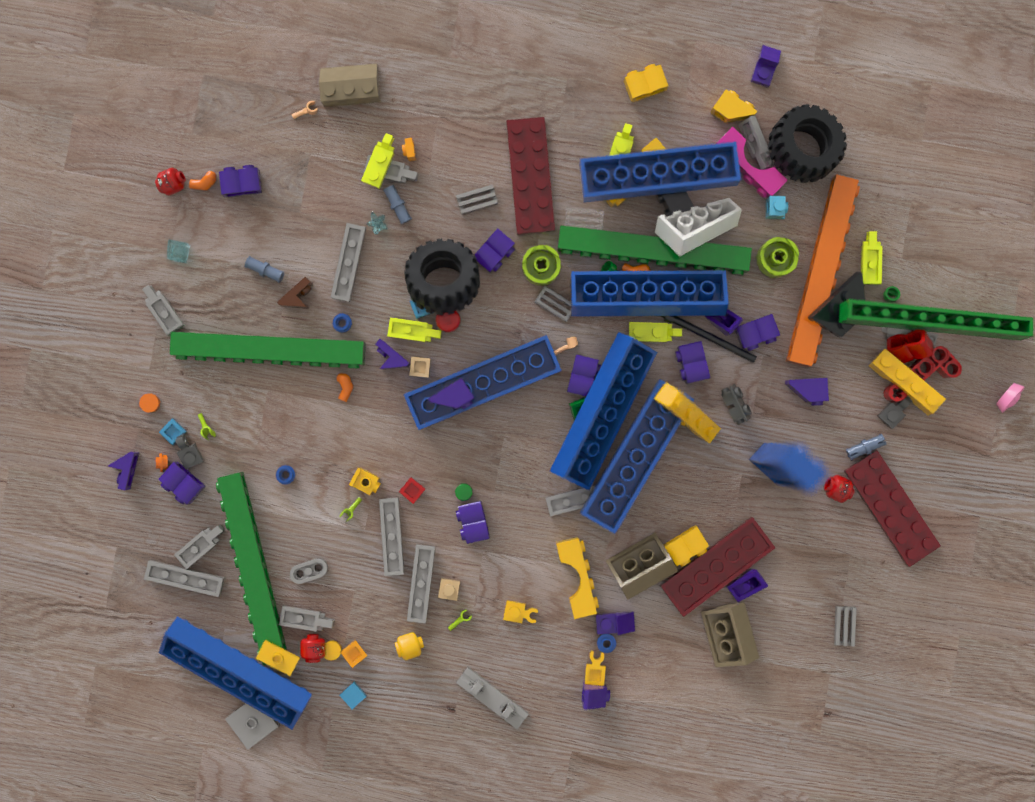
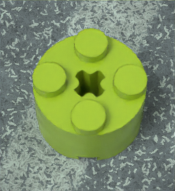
M782 237L772 238L758 250L756 255L758 268L770 278L783 277L796 268L799 250L790 239ZM780 255L781 258L776 261L774 257Z
M538 245L530 248L525 253L522 270L529 282L534 285L545 286L552 283L558 277L561 269V260L555 249L547 245ZM545 262V269H538L537 263Z

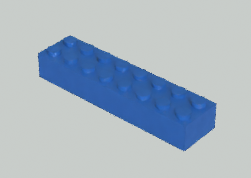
M736 142L582 158L579 163L584 203L738 186L741 181Z
M726 270L571 271V317L725 316L729 305Z
M618 332L550 472L590 490L658 352L635 338Z
M545 335L403 395L418 430H422L557 374L562 370L548 336ZM460 378L464 380L474 396V399L471 400L473 404L464 410L462 407L453 408L431 403L428 400Z
M661 379L656 382L580 511L583 516L614 534L617 532L682 421L654 399L666 383ZM683 393L690 401H694L692 397Z
M763 443L749 459L777 486L812 493L829 475L824 470L826 468L825 465L817 459L813 460L808 456L810 452L802 445Z
M177 617L164 634L159 654L293 730L312 696L307 689L295 685L288 678L282 677L272 669L262 666L255 659L243 655L238 649L229 647L222 640L210 636L205 630L196 628L185 619Z

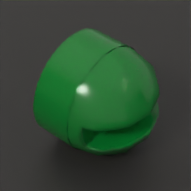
M612 261L605 262L601 268V271H618L617 266Z
M890 286L884 291L883 298L886 302L893 303L900 298V291L898 288Z

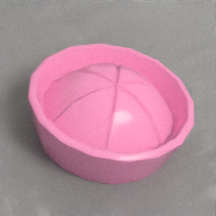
M1014 383L996 403L1002 413L1018 402L1025 386Z

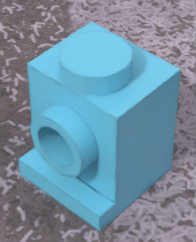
M769 196L766 199L765 219H785V213H788V202H785V196Z

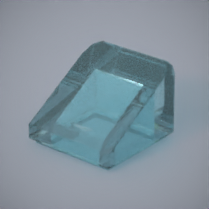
M168 239L167 259L186 263L190 244Z

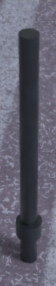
M660 316L664 318V321L670 324L672 322L752 363L757 358V356L678 316Z

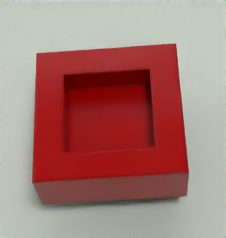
M410 477L399 493L414 504L426 488Z

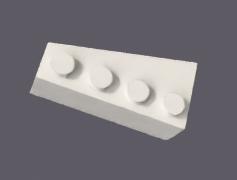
M730 198L707 203L705 207H691L690 211H676L671 216L666 217L664 214L658 216L655 233L681 256L736 227L742 209Z

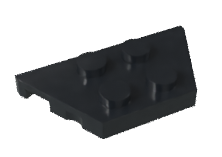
M855 272L807 318L820 324V327L829 330L833 335L843 337L855 324L839 323L840 304L848 299L865 301L862 273Z

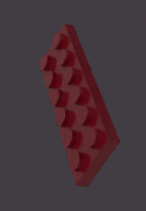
M545 118L506 120L517 235L554 232L555 224Z
M874 450L871 454H868L844 470L907 567H911L941 547L878 450Z
M750 517L707 549L706 553L695 558L663 582L660 587L681 615L685 617L774 550L775 546L754 518Z

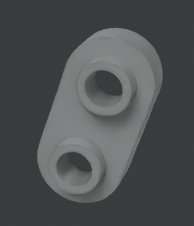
M315 558L297 564L290 570V578L294 583L302 584L323 577L328 571V564L322 558ZM316 564H320L322 566L321 571L316 570ZM298 570L303 571V577L298 576Z

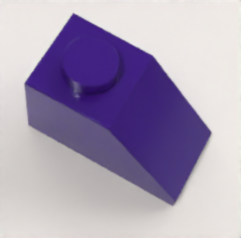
M460 378L428 400L431 403L453 408L462 407L464 410L473 404L471 400L474 399V396L464 380Z
M828 378L785 381L786 386L804 402H811V406L823 405V401H829Z
M583 682L581 700L583 709L589 710L606 707V702L610 701V690H607L606 684L599 686L588 685Z

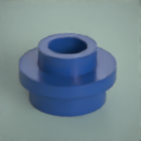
M341 313L334 317L333 327L336 331L344 333L350 330L352 320L348 315ZM341 320L346 321V325L343 327L339 325Z
M281 466L276 471V478L281 484H290L295 479V471L291 466ZM284 471L289 473L288 478L283 477Z
M602 634L597 639V647L603 653H610L616 647V640L611 634ZM606 640L610 641L608 647L603 646V642Z

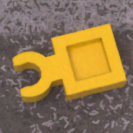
M507 600L503 620L522 623L523 618H525L530 623H536V619L530 618L529 615L531 612L538 613V609L532 607L527 610L525 609V603Z
M591 650L589 656L592 664H586L584 683L604 686L606 666L600 665L604 660V653L601 652L600 657L595 659L593 657L594 651Z

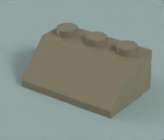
M377 64L320 69V100L324 107L381 102Z
M656 533L606 560L627 600L678 572L672 558Z
M744 602L729 603L701 611L715 667L748 665L759 658Z

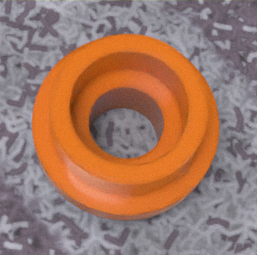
M159 453V457H156V469H160V472L168 469L167 455H162V453Z

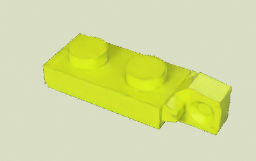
M625 123L623 132H617L610 155L630 153L634 138L630 136L632 125Z
M386 133L382 143L378 141L377 145H375L361 179L363 183L378 189L381 188L394 156L395 148L392 147L394 141L392 135Z
M877 231L866 232V241L862 242L861 273L863 285L882 284L883 246H881V242H877Z
M390 318L387 337L430 342L431 338L441 339L442 331L432 329L433 325L426 322Z
M629 322L628 336L640 342L672 341V337H681L682 329L672 328V324Z

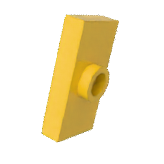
M265 640L256 659L291 676L300 657Z

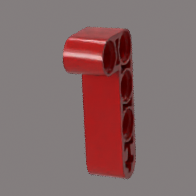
M943 346L933 347V355L924 359H917L908 367L924 381L935 371L943 378H955L962 372L961 364ZM936 350H938L941 354L939 360H937L934 356ZM922 363H924L927 368L925 373H923L920 370V365ZM948 365L953 367L952 374H949L947 371ZM892 382L883 392L885 399L890 402L902 401L908 396ZM893 390H898V391L895 393V394H896V397H893V396H892V395L894 394V391H893Z

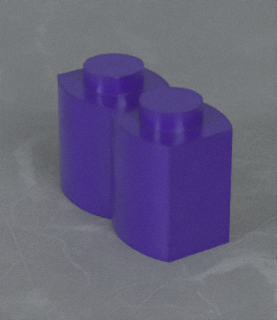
M244 165L243 169L235 170V167L223 168L224 171L219 172L221 195L223 197L262 193L260 171L258 168H254V165Z
M497 228L475 253L477 262L489 273L492 271L497 272L503 265L501 260L505 256L509 258L515 251V248H513L515 243Z
M773 314L740 325L735 329L742 349L747 348L748 351L758 348V343L763 341L766 344L777 341L776 337L780 336Z
M698 341L678 346L675 356L677 362H681L682 365L680 370L681 380L689 384L710 379L702 342Z
M576 354L567 392L587 396L594 382L595 375L598 374L601 365L598 364L599 360Z
M178 461L173 462L159 478L161 487L168 492L172 491L176 495L175 499L183 505L185 503L191 504L206 487Z
M482 501L458 506L459 510L456 511L458 522H462L463 529H460L462 540H466V543L469 544L490 539Z

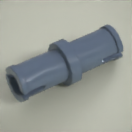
M391 185L385 188L383 191L391 204L390 208L395 211L400 224L410 221L412 218L406 210L405 202L403 199L401 200L395 186Z
M251 256L247 258L244 265L245 268L258 272L260 276L269 277L278 283L282 281L285 274L284 271L270 266L269 263H263Z
M879 434L867 441L864 439L860 444L846 449V453H848L849 459L853 460L861 455L871 454V451L885 446L887 443L884 441V436Z

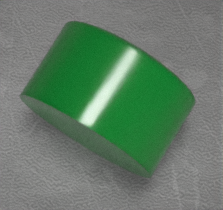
M466 483L458 485L455 490L456 497L461 501L469 500L473 494L472 487Z

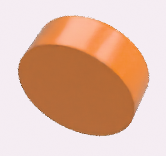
M145 394L140 398V408L148 413L155 412L160 407V399L155 394Z

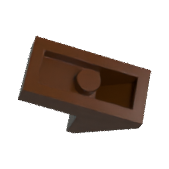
M304 277L277 303L282 307L309 308L300 296L307 295L312 290L311 286L313 283L307 277Z

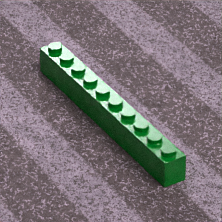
M561 225L557 251H561L563 255L580 253L581 257L587 258L597 255L599 259L610 260L611 257L618 258V261L629 262L630 259L637 260L639 264L656 262L657 266L662 267L673 264L675 268L686 269L687 266L694 267L696 271H705L706 268L732 271V275L743 276L750 269L752 248L704 243L679 256L660 237Z
M852 299L841 303L839 309V323L906 330L922 329L927 332L1019 341L1033 337L1032 317Z
M171 332L170 355L176 356L177 360H187L188 357H195L197 361H206L208 357L214 358L216 362H226V358L233 359V362L245 363V359L252 360V363L264 364V360L271 361V364L283 365V361L291 362L290 365L302 366V362L310 363V366L321 367V363H327L329 367L340 368V364H347L348 368L359 369L360 365H365L366 343L364 341Z
M244 472L217 478L216 489L218 493H221L222 501H220L222 511L226 513V529L230 530L231 533L230 546L235 550L236 557H234V562L241 574L239 576V583L241 587L244 586V603L249 607L248 619L254 627L253 640L258 644L259 648L257 655L265 640L287 650L282 626L279 625L280 618Z

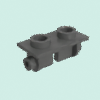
M733 384L730 386V390L728 387L722 389L721 396L726 406L731 404L735 406L729 409L733 421L738 425L743 423L744 419L745 421L751 419V409L748 404L744 403L740 387H736Z

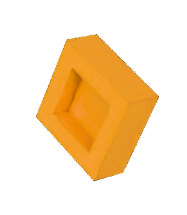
M405 138V145H402L403 156H407L408 161H415L416 155L413 139Z
M356 640L340 651L351 668L367 657V654Z

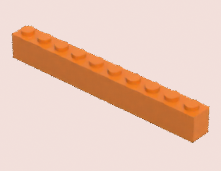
M837 174L831 179L786 362L811 367L817 361L818 353H816L817 345H820L823 335L820 334L822 327L815 321H810L807 317L830 297L831 290L835 288L837 281L834 278L835 273L839 271L841 266V260H839L840 253L844 252L846 246L844 237L845 234H848L851 225L848 223L849 217L853 215L855 205L853 204L854 197L858 196L860 186H857L859 181L857 179Z

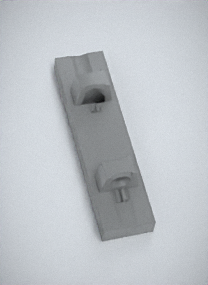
M467 667L456 681L459 686L516 729L520 727L529 715V712L470 667Z

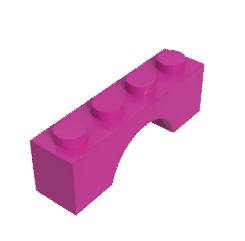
M734 127L716 143H737L740 173L743 175L746 183L752 184L757 188L756 191L762 198L773 196L788 181L775 167L761 170L751 166L744 155L746 139Z

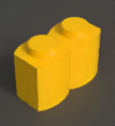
M651 64L646 66L644 71L638 72L634 70L627 73L624 84L631 102L662 93L668 89L669 86L661 65Z
M696 525L663 545L674 564L681 567L687 565L691 561L690 558L694 555L699 557L706 553V548L709 547Z

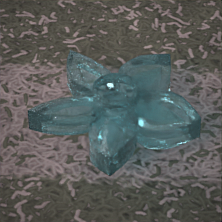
M371 212L372 220L368 221L367 225L373 227L374 234H378L380 230L388 229L383 222L385 215L377 217L374 212Z

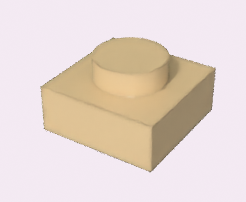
M411 357L409 376L429 378L431 359Z
M441 578L438 598L457 601L460 581Z

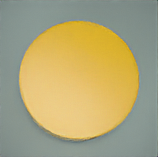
M335 640L327 641L325 643L324 658L330 661L336 660L341 655V645Z

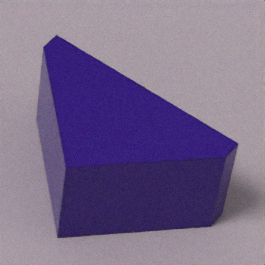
M727 309L725 316H705L725 336L730 335L743 321L740 316Z

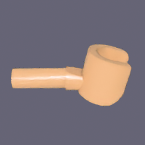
M309 101L306 108L292 114L293 119L307 113L315 115L318 108L314 110L309 109L310 106L315 105V101Z
M567 338V345L555 350V356L565 350L577 347V338Z

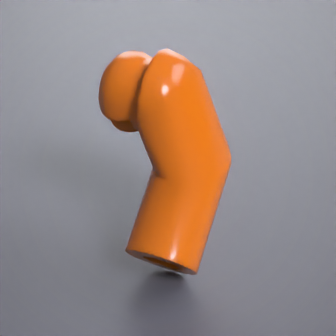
M208 171L201 180L190 179L189 188L209 190L216 182L215 172Z
M624 263L621 271H651V269L646 264L633 267Z
M339 373L336 380L340 383L342 391L338 398L347 402L353 390V383L349 375Z

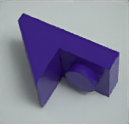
M765 45L762 46L750 82L765 87L770 86L775 68L779 64L780 50Z
M382 339L376 342L375 345L379 347L377 351L384 357L389 356L380 369L404 368L411 365Z
M129 452L108 465V467L122 470L117 477V489L131 490L140 452Z
M749 569L744 576L729 583L727 588L737 602H740L768 587V584L758 570Z
M634 611L595 614L597 634L617 633V635H622L635 631Z

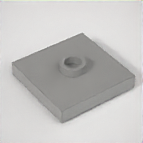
M246 703L225 718L247 750L280 726L276 720Z

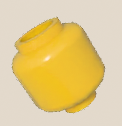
M414 632L399 636L397 642L394 643L398 657H402L405 661L419 657L421 655V648H424L422 638L417 637Z

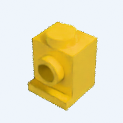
M359 467L349 485L368 495H372L373 492L376 493L381 483L378 482L380 477ZM363 479L369 480L368 486L363 485Z

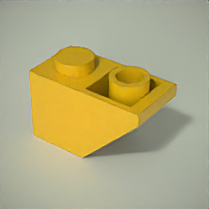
M726 89L710 113L724 123H730L754 116L757 110H755V106L750 102L742 101L736 92Z

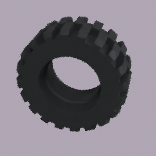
M804 104L801 107H793L781 117L769 135L768 149L771 150L769 156L771 160L775 161L774 166L777 169L780 168L782 170L781 174L785 177L787 175L790 176V179L793 181L799 179L801 183H807L808 181L816 182L819 179H823L840 164V161L845 156L844 151L847 149V143L844 141L847 138L846 133L842 132L843 126L836 121L838 118L834 114L830 115L829 111L825 108L823 110L819 109L820 106L812 105L810 107V105ZM800 131L811 135L819 145L820 156H810L802 152L796 145L794 132Z
M442 238L434 242L431 240L427 241L426 245L422 246L421 244L418 246L416 252L413 251L410 254V260L406 261L404 275L408 294H410L411 300L417 304V307L422 310L425 308L426 312L433 314V312H437V315H443V313L447 312L448 315L454 314L455 310L461 311L465 309L464 305H470L473 302L472 297L475 298L478 294L480 275L477 259L468 247L464 248V244L457 241V243H454L452 239L443 241ZM439 268H451L460 274L453 283L446 286H435L425 281L432 271Z

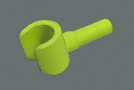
M198 414L202 425L201 436L206 440H209L207 437L209 433L215 437V431L208 427L203 414Z
M358 497L349 508L344 509L340 513L339 517L344 513L348 514L349 517L345 521L348 522L353 517V511L362 499Z
M462 610L460 617L448 629L451 631L463 621H469L472 615L464 619L463 613L467 610Z

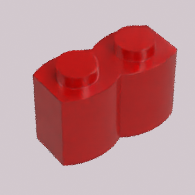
M919 329L911 331L906 335L897 334L887 339V350L902 363H906L913 359H924L933 355V343L926 331Z

